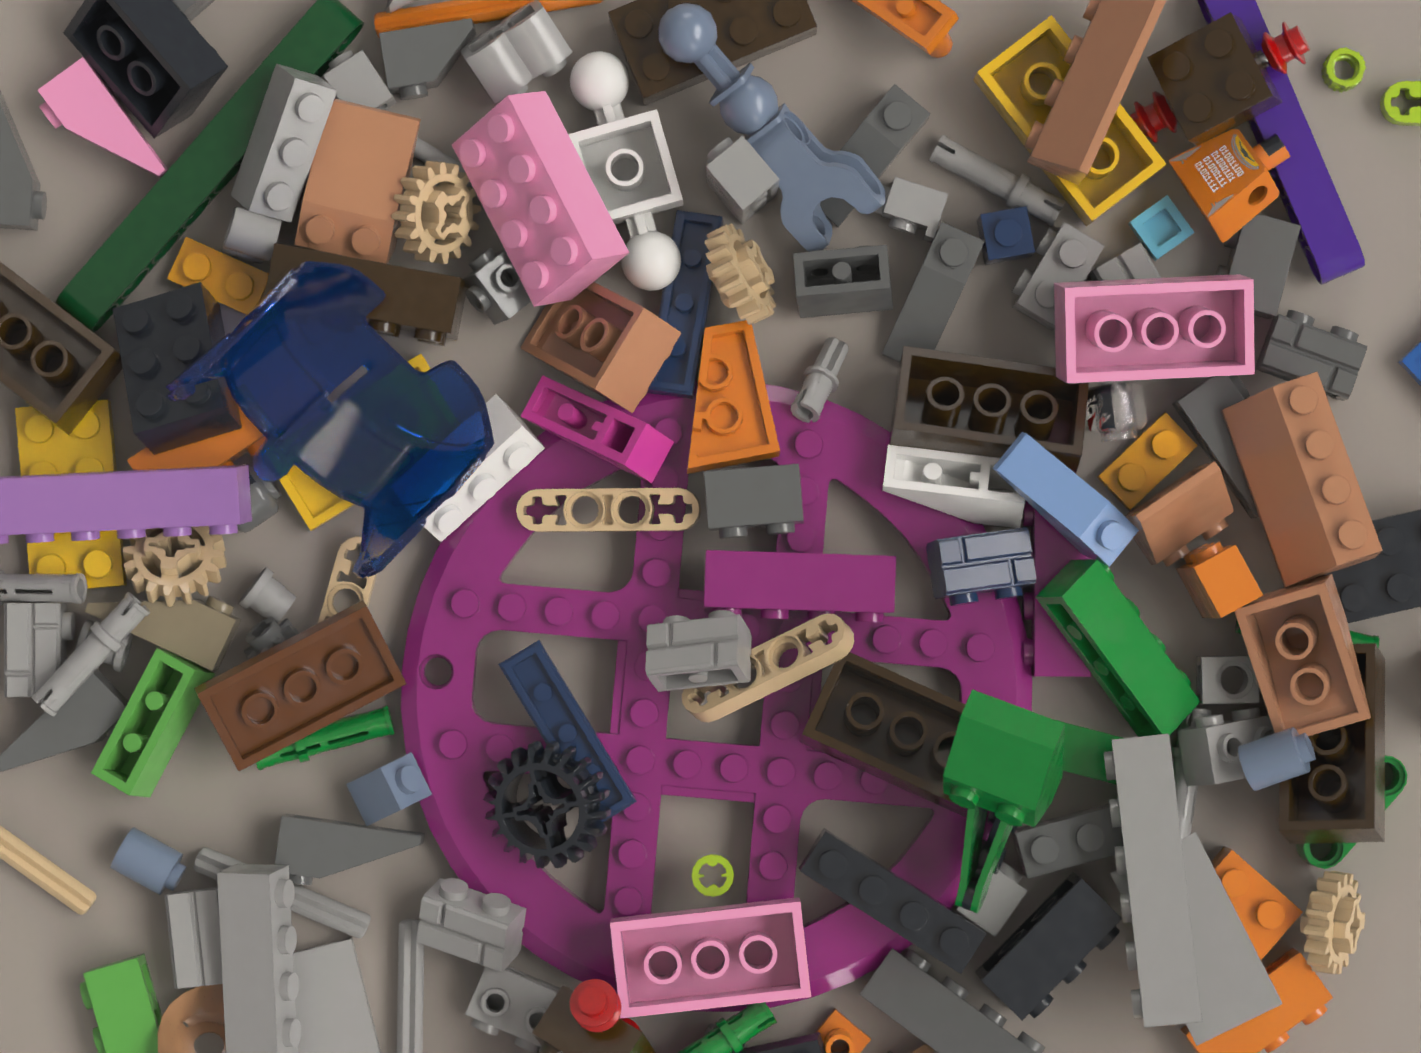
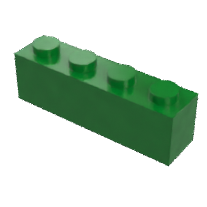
M1098 559L1070 560L1036 596L1041 606L1138 737L1169 734L1170 736L1201 702L1191 689V681L1188 676L1176 668L1165 653L1166 647L1159 637L1149 631L1139 617L1140 611L1138 607L1122 594L1114 583V575L1106 565L1100 563Z

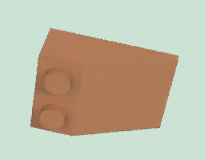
M334 99L312 161L302 200L294 245L387 264L395 252L397 238L394 233L400 228L401 223L398 220L392 219V214L400 211L401 205L394 200V195L404 194L405 192L401 179L403 177H410L421 119Z
M593 282L572 300L547 304L520 348L605 399L633 413L639 402L647 394L648 388L662 364L670 356L681 332L646 308Z
M1214 461L1195 467L1130 511L1125 517L1139 530L1133 539L1150 564L1155 565L1163 561L1166 567L1190 552L1186 544L1200 534L1206 541L1229 526L1224 518L1233 513L1234 509L1221 469Z
M1332 573L1287 588L1265 593L1260 598L1234 611L1275 733L1294 727L1299 735L1306 733L1308 736L1371 718L1347 618Z

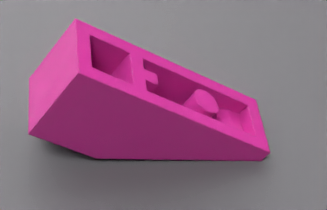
M543 375L521 414V417L650 483L654 481L674 443L648 423Z

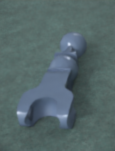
M690 3L679 4L667 10L661 18L658 27L659 43L664 53L678 62H694L715 86L716 91L709 103L712 107L719 103L720 114L725 124L737 133L746 134L745 139L780 179L779 188L783 196L780 207L782 224L807 251L823 250L829 245L833 234L832 225L820 206L821 201L831 197L844 199L862 214L873 213L885 204L886 194L882 183L859 155L847 151H832L825 148L805 124L788 109L785 103L778 107V98L772 85L759 76L751 75L754 69L751 63L747 64L740 71L736 69L716 45L717 25L709 11L700 5Z

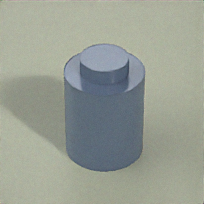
M1294 727L1238 747L1243 772L1254 791L1310 772L1309 762L1316 759L1308 735L1306 733L1299 735Z
M133 827L119 847L110 868L161 895L165 888L171 891L175 890L187 867L180 863L183 857L182 853Z

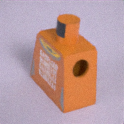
M1231 129L1172 157L1168 161L1220 241L1224 243L1278 197L1279 190L1268 171L1291 156L1276 133L1252 148L1239 129Z

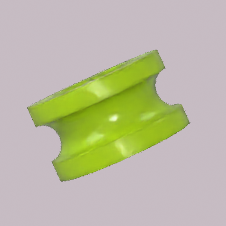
M710 854L703 856L696 862L691 877L693 885L700 893L705 896L715 897L729 890L733 884L734 871L726 858L721 855ZM707 863L711 867L716 866L718 863L723 865L726 873L721 874V876L727 877L723 886L720 888L715 884L710 885L708 888L703 886L700 878L705 875L699 873L704 864Z

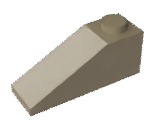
M210 595L206 603L201 600H192V604L187 605L184 600H175L172 607H167L166 601H155L154 603L141 601L140 605H145L151 613L145 616L132 630L131 634L211 671L219 670L242 620L231 615L234 606ZM120 602L88 603L84 612L104 620Z

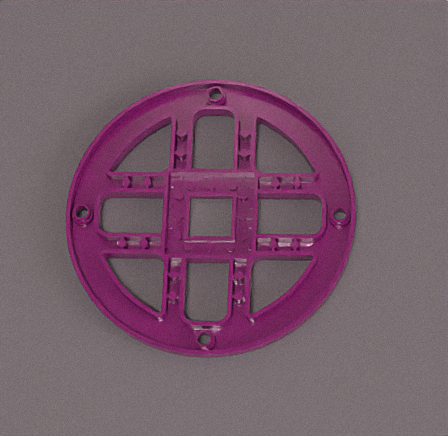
M696 381L693 399L647 393L633 413L609 400L602 402L648 423L674 442L654 481L650 483L641 479L640 488H682L688 490L689 474H687L698 381ZM765 384L780 448L779 457L769 459L776 465L799 464L804 523L795 524V533L777 534L776 552L823 554L828 488L831 480L838 481L880 513L905 539L922 562L929 577L931 570L929 569L926 552L927 543L936 539L987 533L982 524L972 523L882 491L890 438L888 430L863 415L829 400H826L817 422L813 423L812 420L810 423L803 422L797 419L791 412V405L799 391ZM546 430L538 435L537 439L545 449L440 543L419 588L407 631L402 664V675L407 684L401 687V715L406 755L412 752L432 795L419 802L434 838L458 878L466 882L470 889L485 894L500 893L507 896L511 903L525 907L526 915L522 929L521 944L537 957L579 981L584 982L590 979L603 980L609 983L617 994L610 921L611 918L652 914L661 795L754 803L746 903L794 898L800 820L803 811L816 800L827 799L930 808L932 814L900 857L888 869L951 909L955 904L960 883L967 818L800 743L802 733L821 694L823 669L763 697L759 746L666 738L670 691L658 692L647 677L645 671L646 651H648L646 645L647 626L649 624L663 623V620L669 616L679 615L693 620L708 618V615L713 612V607H704V591L679 589L684 530L637 531L632 577L627 585L618 591L600 592L506 584L502 581V576L506 569L536 532L522 526L517 518V503L522 495L535 489H587L622 470ZM660 495L651 496L654 505V516L651 524L661 523L658 514H671L675 516L676 523L683 522V517L686 514V504L683 501V496H676V501L673 505H658ZM558 496L560 506H546L542 503V497L535 498V505L527 507L526 513L529 516L535 517L536 524H542L543 516L553 515L564 505L566 496ZM640 498L637 522L642 520L646 511L645 504ZM994 591L979 593V602L951 606L950 599L943 598L942 601L948 612V618L944 621L884 616V622L855 621V613L836 612V615L854 633V644L850 650L851 653L871 662L947 669L955 676L959 683V702L963 704L967 703L973 689L1032 711L1033 681L1031 666L1024 664V640L1028 638L1017 597L995 600ZM742 608V619L750 629L752 636L751 649L809 621L808 610H789V619L761 618V609ZM505 630L618 640L610 732H595L637 802L612 816L605 906L603 910L595 909L578 897L545 868H537L534 856L526 863H519L520 850L517 847L509 853L503 852L504 846L508 842L504 834L501 837H492V831L499 824L497 820L490 821L485 819L486 813L495 808L494 805L483 800L485 794L491 790L485 778V772L499 771L497 767L499 761L505 757L511 759V752L520 746L527 750L528 745L534 741H540L544 749L547 745L536 726L494 723L484 719L475 708L474 690L478 649L484 637L493 631ZM831 631L827 634L828 641L825 643L826 645L833 642L832 634L835 633V631ZM809 641L806 643V646L809 648L808 645L812 643ZM797 648L788 649L781 655L779 668L789 667L795 662L798 656ZM433 658L445 659L451 666L452 673L450 679L442 685L432 684L425 675L426 665ZM989 810L987 812L986 823L983 833L984 840H987L993 826L987 823V819L990 812ZM845 902L803 925L811 997L765 1003L769 1008L813 998L851 983L878 968L892 948L901 953L913 943L849 902ZM749 1004L692 1011L737 1012L743 1010Z

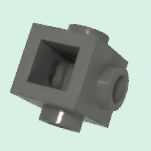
M490 247L468 264L473 271L463 278L467 288L466 296L473 307L481 313L485 312L494 325L510 319L531 302L505 249L495 253Z

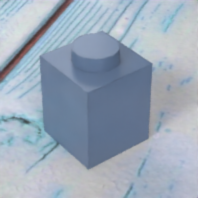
M412 752L346 784L366 826L432 795Z

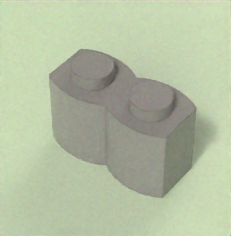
M534 0L515 11L499 25L473 39L460 52L494 104H496L508 95L525 93L528 90L527 84L533 78L541 74L544 77H549L559 72L567 64L566 58L572 53V50L538 0Z

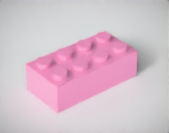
M546 91L506 96L452 144L534 307L572 300L629 254Z
M1236 274L1054 283L1056 377L1065 383L1255 374L1254 284L1251 278Z
M799 897L611 918L610 929L617 992L622 1005L620 1019L811 997L801 901Z

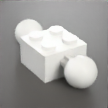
M603 51L591 52L581 57L574 65L570 75V88L578 103L594 111L598 126L568 135L614 224L626 222L630 240L626 244L629 254L621 259L622 270L626 278L640 289L648 291L660 290L672 283L678 275L681 266V255L677 245L669 236L657 232L652 214L683 206V198L657 109L625 118L621 102L627 95L630 82L626 66L618 57L611 53Z

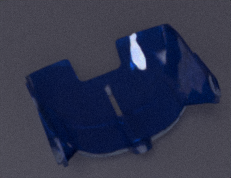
M305 261L296 268L290 269L241 320L232 333L226 334L205 354L166 386L170 391L166 397L174 402L176 400H185L195 393L196 388L194 385L224 377L236 403L246 417L266 437V440L253 458L254 470L260 478L267 482H275L285 476L293 465H296L316 483L334 495L364 508L361 550L352 572L360 578L371 577L381 572L425 526L426 518L445 500L453 497L482 464L494 445L491 423L481 391L457 362L448 360L426 372L417 371L367 323L366 316L386 296L384 291L360 271L346 265ZM363 365L368 371L331 403L327 399L331 392Z

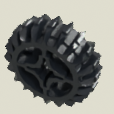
M540 741L530 743L527 750L520 746L511 752V759L505 757L499 761L497 767L500 773L495 772L487 781L495 790L487 792L483 800L494 805L495 808L486 813L485 819L490 821L497 820L499 824L492 831V837L497 838L504 834L508 842L505 844L503 852L509 853L517 847L520 850L519 863H526L534 855L537 868L546 867L550 861L555 868H562L567 864L568 859L572 863L580 861L584 857V851L591 852L597 847L598 842L595 837H601L606 833L608 827L601 820L609 817L612 809L600 804V802L610 796L611 790L597 788L596 783L603 778V772L598 771L592 775L589 773L587 768L591 765L592 757L586 756L579 762L576 761V746H569L562 753L558 741L549 742L545 749ZM529 771L531 782L527 784L529 795L523 801L517 802L518 785L525 772ZM556 775L561 777L571 787V789L563 787L559 783ZM540 800H543V802L547 804L552 803V805H561L553 810L551 806H543V804H534H536ZM574 807H579L577 826L573 834L566 838L564 827L567 826L566 813ZM525 821L531 822L537 828L538 833L531 829Z

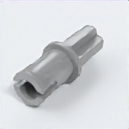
M835 337L826 339L814 366H809L804 370L803 385L791 405V412L797 419L806 423H810L811 420L813 423L819 420L830 393H834L838 388L839 381L836 376L849 351L848 345L845 342L839 341Z

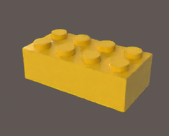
M1052 15L981 68L973 79L1023 145H1025L1035 121L1042 124L1045 123L1051 109L1050 106L1043 104L1055 78L1064 81L1071 65L1063 61L1071 39ZM1119 104L1089 173L1079 185L1046 170L1043 171L1087 227L1159 172L1166 165V162L1122 105Z

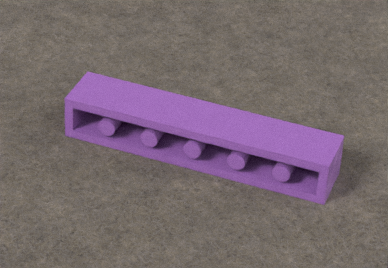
M249 465L0 477V544L9 543V535L25 534L26 543L54 541V533L71 532L72 541L100 539V531L117 530V539L146 537L145 529L163 528L164 537L192 535L191 527L209 526V534L211 535L238 533L237 525L252 521Z

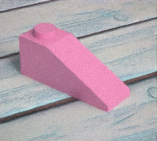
M84 57L38 89V92L45 100L39 107L56 129L63 124L67 130L78 137L159 178L167 172L168 169L95 69Z

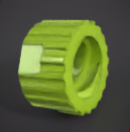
M1347 47L1334 50L1322 64L1321 72L1324 83L1328 85V88H1332L1333 91L1337 90L1341 93L1354 89L1362 81L1363 73L1366 70L1363 56L1359 52ZM1337 61H1346L1354 69L1351 78L1343 80L1336 77L1334 66Z

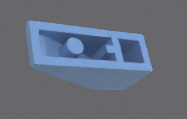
M1021 432L993 467L1014 490L1081 554L1091 559H1098L1100 563L1106 566H1111L1139 531L1110 501L1027 433Z

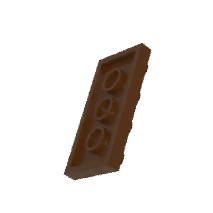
M362 600L194 689L238 771H241L407 683L367 605Z

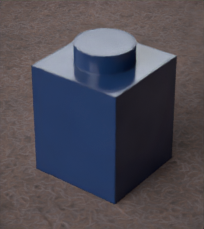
M1027 206L980 214L977 219L980 239L985 241L982 246L985 266L1030 258L1035 253Z

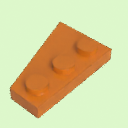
M746 320L706 327L704 329L687 474L779 457V443L752 324L749 325Z

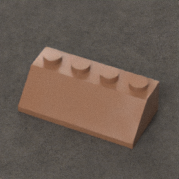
M1166 0L1089 1L1082 17L1090 21L1083 38L1074 35L1063 61L1071 64L1064 81L1057 78L1054 79L1043 103L1051 107L1044 124L1035 121L1024 147L1032 150L1027 160L1028 163L1076 185H1079L1088 175Z
M1318 372L1270 387L1221 411L1285 588L1373 559L1383 551Z

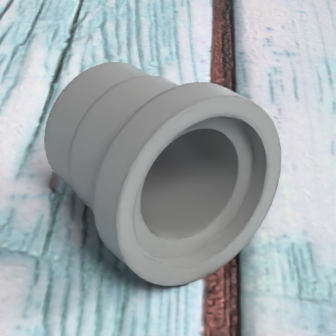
M265 567L246 590L238 604L245 610L248 607L252 608L263 617H272L278 623L289 610L296 596L272 577L274 572Z

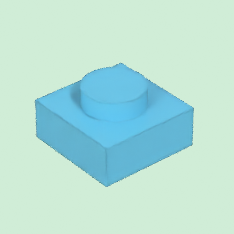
M1168 195L1128 223L1154 261L1195 233Z

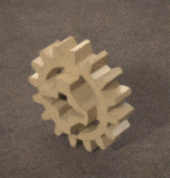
M426 161L425 166L415 165L412 167L414 178L403 177L401 179L402 186L405 189L404 194L394 195V200L401 204L400 211L392 214V219L401 222V227L394 234L396 238L407 239L404 243L403 251L415 253V260L447 264L448 258L459 259L461 257L460 246L470 247L472 245L468 233L470 230L479 229V225L473 221V214L480 212L481 206L473 204L472 198L476 196V192L473 187H467L469 178L465 172H459V165L437 161Z
M732 223L729 225L725 224L708 233L705 245L710 252L706 253V256L711 263L706 265L709 279L713 281L723 304L731 309L736 307L739 318L741 320L746 319L749 325L773 315V308L776 307V303L771 297L774 295V290L770 285L775 283L772 269L764 260L758 244L753 240L745 241L742 230H736Z
M209 526L191 527L192 535L164 537L163 528L145 529L146 537L129 538L131 546L123 547L122 552L126 562L123 565L127 579L132 580L134 591L137 594L146 590L148 601L154 603L160 596H164L167 607L173 606L176 597H182L187 605L192 604V593L197 591L206 597L209 594L207 582L220 583L221 581L219 569L225 568L227 565L222 535L209 534Z
M1324 871L1323 878L1318 877L1317 891H1311L1309 894V902L1305 914L1301 916L1300 932L1305 934L1307 938L1304 952H1309L1307 964L1312 965V971L1334 975L1341 974L1342 966L1347 967L1349 964L1348 954H1354L1357 950V941L1365 925V913L1361 912L1359 908L1361 894L1356 893L1358 881L1353 880V874Z

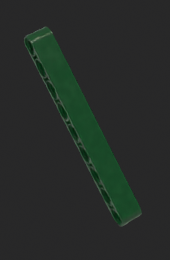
M317 0L66 285L55 303L93 333L99 330L113 315V309L122 305L238 173L276 64L314 74L321 78L329 69L328 64L341 55L358 36L364 26V22L339 0Z

